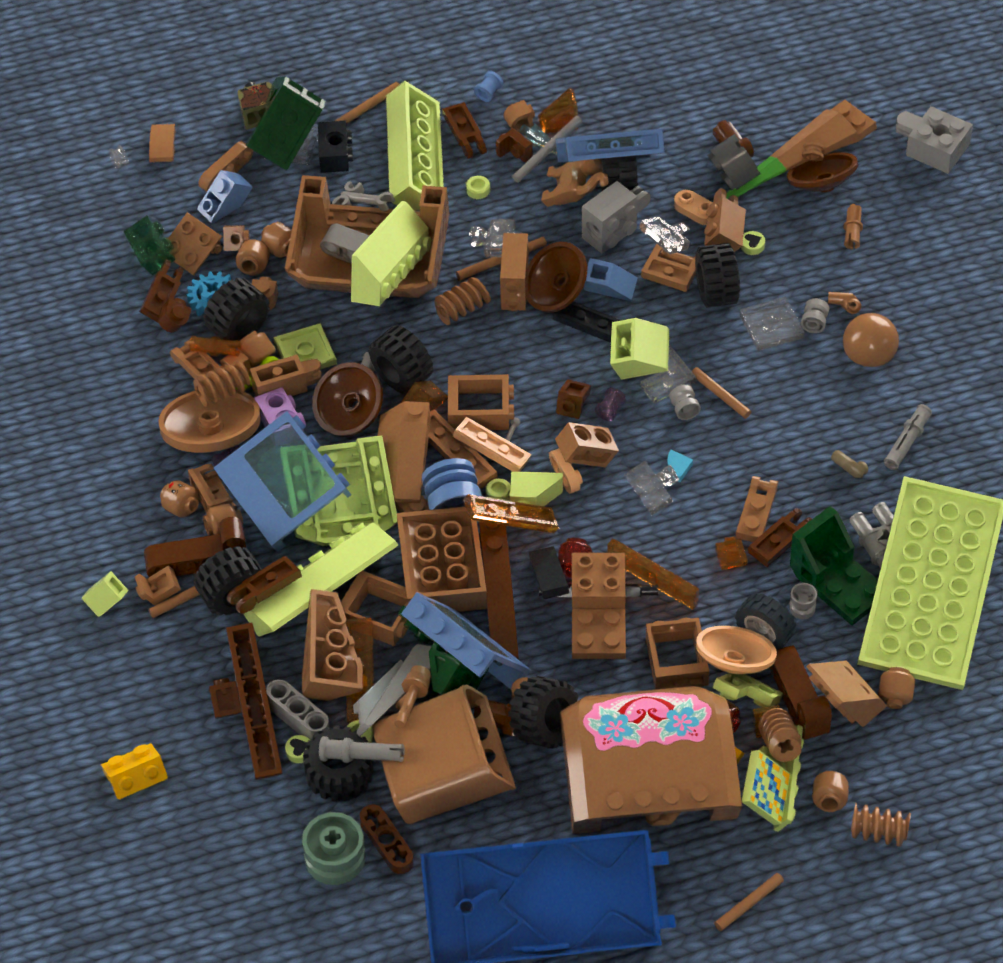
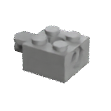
M932 106L922 118L907 111L900 113L897 117L896 132L908 137L906 156L947 174L971 143L973 124Z
M618 181L614 182L582 205V239L601 254L609 248L615 247L620 240L627 235H631L637 229V213L648 206L651 195L640 186H636L630 191Z

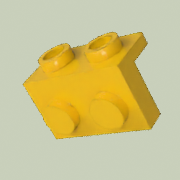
M152 743L139 745L133 751L122 756H114L108 762L101 764L103 772L111 783L117 799L127 797L168 778L161 756Z

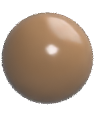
M877 313L859 315L847 325L844 331V351L853 362L867 367L884 365L893 359L898 350V331L895 325L883 315Z

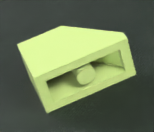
M511 471L510 512H537L563 493V473Z

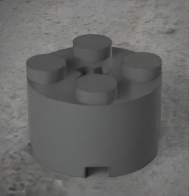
M735 134L711 149V153L707 155L718 171L722 169L723 173L720 176L731 191L733 189L738 190L761 174L744 146L742 147L739 144V139Z

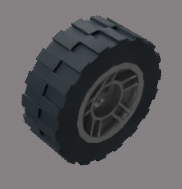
M755 593L752 596H748L735 615L738 627L763 635L773 643L776 650L784 648L796 632V622H794V618L789 613V610L779 601L765 594Z

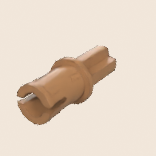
M851 204L847 209V221L844 223V230L846 231L844 246L851 250L853 249L854 242L855 249L859 248L860 232L863 229V224L861 223L862 208L855 204Z

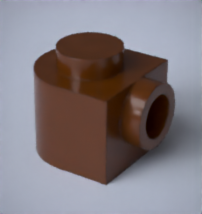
M170 298L161 308L159 324L167 332H177L189 320L192 309L186 306L184 300Z

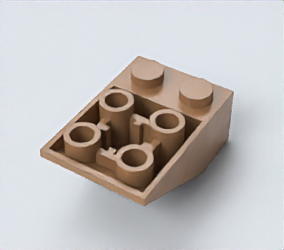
M847 661L813 663L806 666L812 673L809 679L826 695L829 702L851 724L857 721L864 727L887 707Z

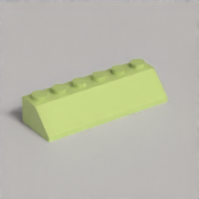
M404 81L386 95L389 192L392 193L395 199L393 204L398 205L401 201H405L414 211H420L419 204L422 186L443 187L440 102Z
M401 201L353 253L351 302L380 306L386 298H389L399 283L406 278L407 274L414 269L417 262L421 261L423 255L430 250L431 237H428L429 228L407 202Z
M361 522L349 530L351 532L349 537L344 539L341 536L329 544L330 550L325 553L320 550L308 558L311 563L305 567H302L301 564L297 567L300 569L302 577L262 602L256 603L254 609L245 613L244 616L249 623H253L254 631L258 637L272 633L309 608L311 589L332 592L396 548L398 543L374 522L367 525Z

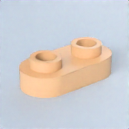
M691 190L679 191L674 198L675 209L701 225H707L706 212L713 202Z
M559 448L549 452L550 462L555 473H563V486L569 494L579 491L580 484H583L580 472L573 469L572 463L565 462Z

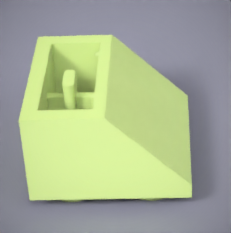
M638 318L612 322L610 364L621 380L668 371L669 328L667 326Z

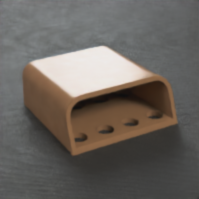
M469 685L461 686L456 690L413 706L403 728H399L394 724L398 713L378 720L372 725L376 743L404 745L405 755H401L404 757L403 762L381 760L394 805L407 824H412L516 789L487 696ZM473 707L481 709V714L477 718H473L471 712ZM481 729L488 731V736L483 741L480 740L478 730ZM493 752L496 757L493 762L488 764L485 753Z

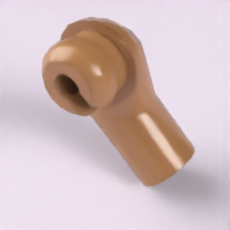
M829 292L828 304L841 305L851 314H856L861 310L860 301L852 293Z
M681 812L646 815L645 817L647 823L652 826L671 825Z

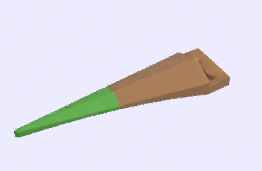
M843 100L831 110L826 109L762 162L757 167V170L761 173L738 190L733 189L731 191L730 189L726 193V199L732 195L738 197L756 186L808 162L809 160L802 157V153L805 151L803 148L804 143L816 142L824 145L825 150L822 152L824 155L859 142L877 129L876 122L848 101Z

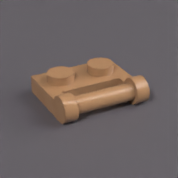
M657 243L641 271V278L687 292L696 275L695 257L666 249L664 245Z

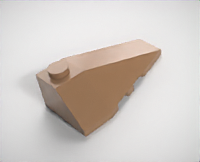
M404 401L380 415L377 436L382 435L395 502H421L423 487L421 479L425 471L431 424L430 403Z

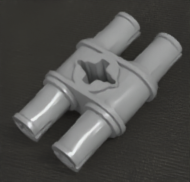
M881 502L873 507L872 512L881 524L877 528H872L863 512H858L850 518L851 525L859 535V544L866 549L871 557V562L876 566L878 565L880 569L894 518L885 502Z

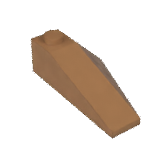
M311 589L302 670V695L306 698L329 701L362 691L363 665L360 657L358 658L355 652V642L347 629V619L336 592Z

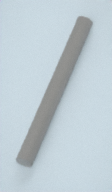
M576 115L512 175L514 181L519 183L556 148V139L569 136L582 123V119Z

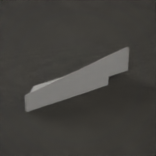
M416 644L404 662L400 660L353 705L354 714H358L360 726L356 730L359 737L405 694L402 689V682L413 666L420 665L428 670L430 669L428 652L431 646Z

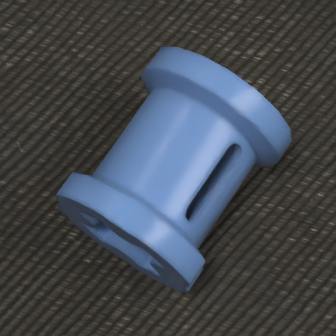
M488 71L484 75V80L481 84H477L474 87V93L480 100L490 102L493 98V93L503 86V80L497 73Z

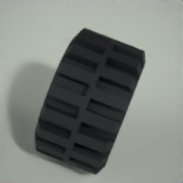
M630 137L601 139L598 149L611 148L610 143L613 140L619 141L620 147L634 146ZM636 155L601 159L602 171L608 175L609 179L608 184L605 187H601L602 191L616 181L630 191L638 186Z
M729 243L698 247L695 255L696 278L700 297L706 308L737 304L740 296V278L736 256Z
M232 279L223 284L209 299L208 305L204 310L203 321H205V326L230 346L240 345V340L251 332H257L261 329L268 317L270 302L262 292L246 279Z
M392 326L368 347L370 360L379 376L391 388L401 394H409L432 376L434 369L428 351L412 332L402 326Z
M230 547L215 553L214 556L209 557L199 567V571L194 576V585L211 613H216V615L220 616L223 614L225 616L231 615L238 611L236 605L230 604L227 600L229 592L242 584V581L262 570V568L247 548L234 547L231 549Z
M542 676L529 677L527 681H523L520 684V689H516L513 693L515 696L510 701L511 710L508 711V716L511 717L510 727L514 728V735L519 737V740L522 742L552 749L558 748V745L563 746L560 711L577 702L579 696L577 692H574V687L567 684V682Z
M333 726V730H328V728L322 729V734L315 733L312 736L313 741L308 740L306 750L303 752L305 777L308 786L312 787V791L315 794L320 793L321 798L326 800L328 797H331V800L334 802H338V798L348 801L352 795L355 798L358 797L360 790L365 791L368 788V782L371 783L372 773H374L373 760L353 759L344 768L332 769L325 765L334 759L320 760L319 744L323 736L328 737L330 740L351 738L354 742L368 743L366 737H359L356 730L351 732V728L346 726L344 729H340L339 726Z

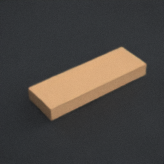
M468 417L461 422L452 436L512 472H520L532 455Z

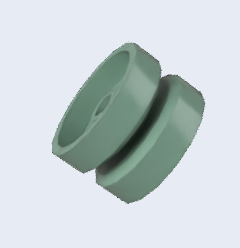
M329 812L317 816L308 823L303 832L302 846L305 864L312 877L327 885H340L350 882L358 876L365 865L366 853L362 829L353 817L343 813Z

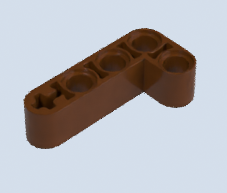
M238 517L224 518L219 523L220 534L148 546L144 550L147 576L151 577L167 566L174 569L176 576L194 574L215 553L230 547L231 549L234 547L246 548L241 519Z
M791 645L777 649L775 662L769 669L779 691L783 693L782 698L794 725L803 727V740L830 733L832 712L829 701L825 695L817 696L795 646Z

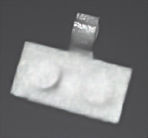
M659 216L641 220L639 229L649 239L661 246L665 252L675 254L688 250L690 241L682 234L685 231H689L690 228L685 223L681 222L675 226H670Z
M491 219L488 231L479 226L471 227L470 236H478L472 237L471 246L485 245V257H502L503 234L515 233V219Z
M644 461L624 474L651 515H654L673 502L671 496L664 488V486H671L680 480L671 465L655 475L647 462Z

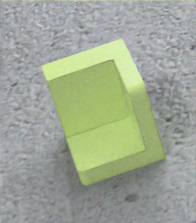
M110 571L83 595L82 600L100 617L119 602L128 592V589Z

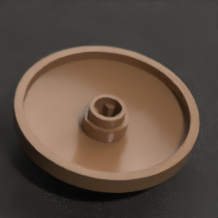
M235 389L236 395L233 397L226 391L227 398L225 400L218 394L217 403H213L208 398V406L205 407L196 392L192 391L171 401L162 410L159 416L160 434L168 445L182 451L205 453L224 450L242 443L255 433L261 421L259 405L251 395L245 392L240 393L239 390Z

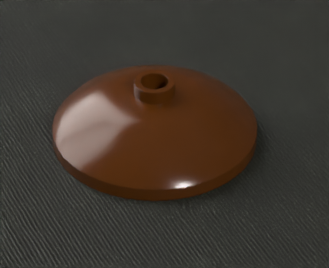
M850 153L824 154V158L821 161H808L790 169L787 173V179L789 184L798 189L811 192H830L855 173L858 168V160L856 156Z
M555 242L541 249L533 257L525 273L526 299L534 308L547 313L556 312L566 308L578 297L587 277V261L583 252L571 243Z
M347 362L331 368L322 376L314 390L312 408L317 422L324 430L336 436L347 437L361 433L374 422L380 412L383 402L381 382L370 368L360 363ZM357 401V405L353 407V403Z

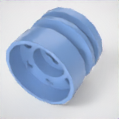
M460 458L445 459L434 463L423 472L421 480L425 495L428 497L429 510L475 506L476 516L482 511L484 502L480 488L477 485L478 479L475 475V468L470 461Z

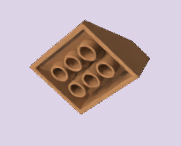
M475 506L397 513L407 602H410L416 592L459 612L487 609V591Z

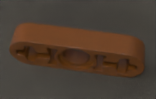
M374 804L365 806L360 812L362 829L394 873L405 874L409 872L414 864L411 849L380 806ZM368 816L377 817L379 826L377 829L375 823L371 819L368 820ZM384 834H390L394 837V841L390 844H382L379 838ZM396 849L398 855L402 859L405 858L406 862L402 863L401 861H396V855L394 852Z

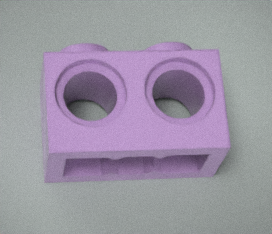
M283 387L254 397L259 405L261 422L264 427H267L286 411L292 417L297 415L306 426L302 413H297L295 410L296 405L291 395L287 396ZM286 423L270 435L276 449L302 439L290 423Z

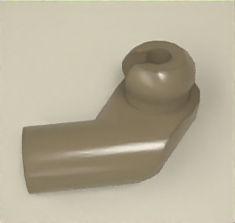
M840 450L833 452L831 456L832 461L854 478H862L864 474L868 473V466L865 462L859 461L857 463Z

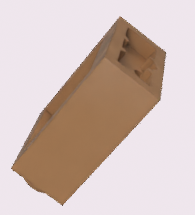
M503 234L500 271L501 310L526 311L525 273L529 265L528 234Z
M509 374L448 375V423L455 430L466 417L489 430H509V420H514V404H509V400H514V385H509ZM502 393V409L459 410V394Z
M361 571L357 574L341 601L347 619L346 626L348 629L395 646L399 638H403L407 632V628L404 626L405 621L399 615L393 626L389 627L356 613L368 593L397 605L407 606L409 602H407L406 588Z
M681 618L674 621H655L646 624V643L655 690L709 686L708 662L702 658L696 649L697 636L702 631L699 618ZM693 639L697 663L660 668L655 643Z

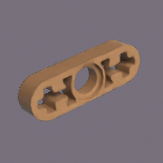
M243 141L236 143L201 175L199 187L207 192L220 170L237 173L250 161L253 150L246 147V143Z

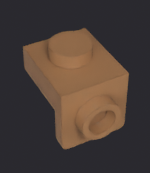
M169 566L147 579L141 574L135 576L138 585L136 586L138 595L141 599H146L153 605L159 604L181 590L174 569Z

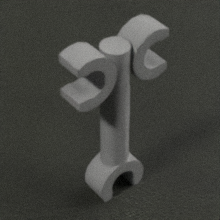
M349 181L344 187L345 191L336 197L332 204L352 206L351 202L378 205L381 211H388L389 208L386 203L395 202V199L391 192H384L379 196L363 194L364 188L361 183L354 187L352 182Z

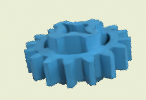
M210 271L207 277L200 274L199 281L193 279L192 286L187 288V300L192 309L191 311L196 310L197 316L202 315L209 299L223 284L231 280V275L228 274L222 277V272L219 271L217 275H213Z

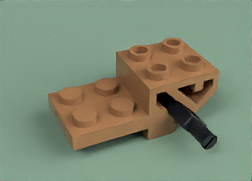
M572 553V584H568L569 594L557 596L572 597V659H626L625 597L658 596V585L625 583V553ZM539 587V596H542V593H541V590H540V587Z

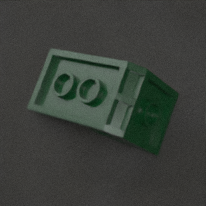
M286 76L276 77L266 101L268 108L245 146L287 171L321 114L326 101Z
M829 506L792 534L790 566L795 576L802 583L814 586L817 596L853 626L870 613L878 580L853 559L855 546L839 513L832 506Z
M403 605L398 615L405 621L404 626L414 632V637L425 644H428L429 641L434 643L428 652L433 691L438 696H441L464 685H469L477 690L489 667L482 677H479L449 652L446 654V650L401 615L406 608Z

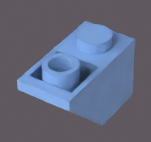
M220 170L197 210L211 223H215L240 208L253 187L240 174Z
M590 258L584 290L632 302L638 277L614 263Z

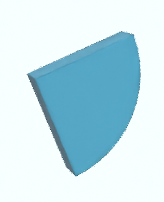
M670 450L667 464L671 476L676 481L681 482L693 466V459Z

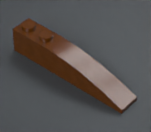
M505 513L478 515L479 536L487 591L489 636L519 660ZM491 646V650H492V651L501 654L500 652H498L495 648H493V647Z
M253 623L226 627L255 779L282 775Z

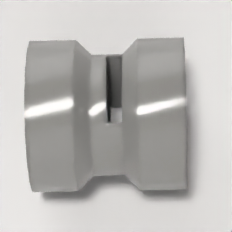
M817 298L808 300L804 308L805 313L801 319V327L810 333L822 332L825 329V318L828 317L829 305Z
M690 385L677 386L670 392L669 398L675 406V413L679 419L688 420L699 414L701 407L697 399H695L694 390Z
M796 584L790 594V613L798 619H808L814 615L816 610L817 591L811 584Z

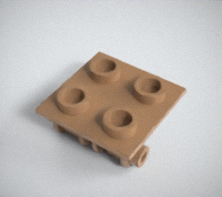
M187 212L159 252L194 276L210 253L219 254L222 251L223 247L220 242L222 236Z

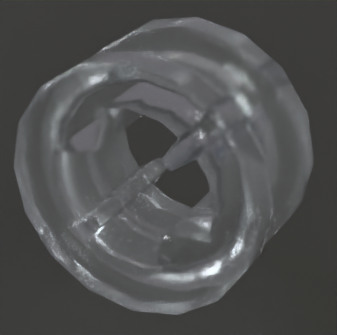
M121 145L117 146L116 150L109 149L111 161L116 169H119L122 164L125 166L129 164L127 155Z

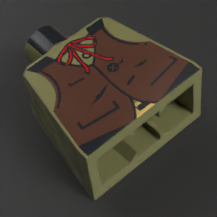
M250 82L243 89L237 91L246 130L255 128L268 108L266 101L272 86L271 83L255 84Z

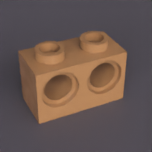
M568 422L555 438L565 462L606 467L619 451L609 428Z

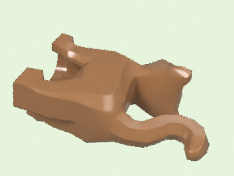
M601 159L568 162L557 169L554 166L548 167L547 176L556 178L558 184L552 192L549 190L544 191L541 201L547 207L553 205L560 206L580 201L585 195L592 192L598 183H600L601 187H605L609 179L608 175L602 171ZM589 175H593V176L590 177V179H589V180L587 181V183H586V178H587Z

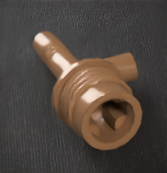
M413 666L402 682V689L406 694L395 704L399 713L394 724L399 728L405 727L416 698H422L428 693L431 672L424 666Z

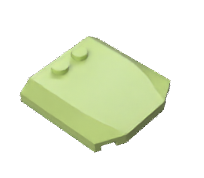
M382 435L357 438L356 442L320 446L317 449L322 456L326 453L333 461L335 466L332 470L336 475L342 473L350 483L347 489L352 495L348 498L344 493L339 495L295 529V537L321 546H328L341 536L344 539L351 535L349 530L361 522L364 525L374 522L384 532L397 524L396 505ZM307 445L286 447L280 450L292 518L335 486L334 480L311 450L307 448Z

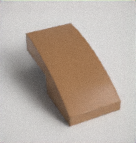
M175 124L151 125L150 162H170L174 160Z

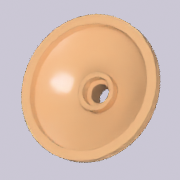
M714 626L707 628L698 634L696 640V649L705 661L731 674L743 675L761 672L774 664L777 655L775 646L766 637L752 630L736 626Z

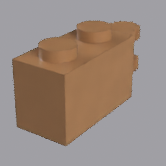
M722 188L717 190L713 203L706 212L707 225L704 230V245L729 243L734 252H736L743 245L746 209L738 205L737 196L732 195L726 199V190Z
M298 355L250 368L251 383L255 396L257 397L280 387H283L287 396L307 392V386L318 383L322 378V372L320 371L321 362L315 358L300 362Z

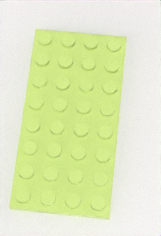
M903 477L858 665L882 671H888L890 667H901L909 670L910 675L915 679L960 690L964 689L1002 524L1003 499Z

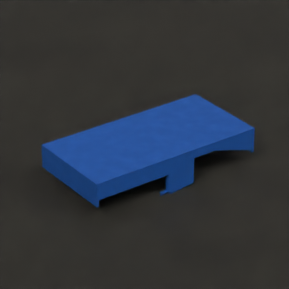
M648 830L420 854L431 963H497L606 950L661 946L660 929L676 928L675 914L659 916L653 866L669 864L668 851L652 853Z

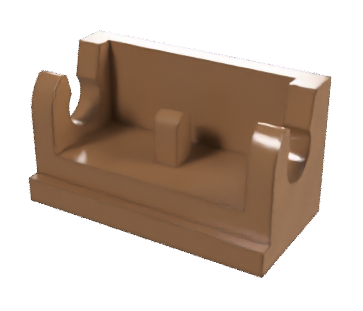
M205 464L196 469L188 470L190 485L198 491L199 501L206 513L210 507L230 503L237 510L235 503H233L232 498L220 481L217 472L211 471L214 469L212 464Z

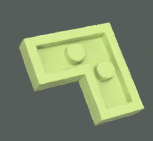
M728 673L716 678L713 688L720 691V695L726 699L737 700L748 696L754 699L753 702L764 708L780 703L783 695L782 692L746 674Z

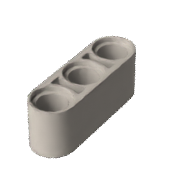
M332 224L322 239L320 248L326 254L352 264L353 253L364 243L369 235L340 224Z
M278 679L268 684L266 692L270 710L299 735L306 736L313 741L312 736L315 733L322 734V729L325 728L330 730L328 716L289 683Z

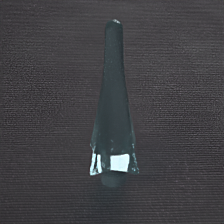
M536 123L531 128L523 124L519 130L520 133L532 142L533 146L540 149L551 139ZM556 148L551 153L557 155Z

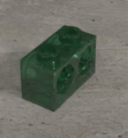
M146 215L124 231L140 264L152 276L159 271L166 259L171 261V263L176 260L172 253L174 247L167 237L164 238L163 233H165V230L158 220L154 222Z

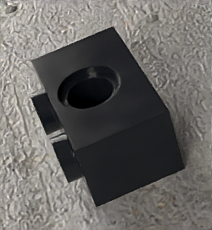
M346 120L318 122L320 173L349 171V162L353 161L352 147H348V144H352V130H347Z

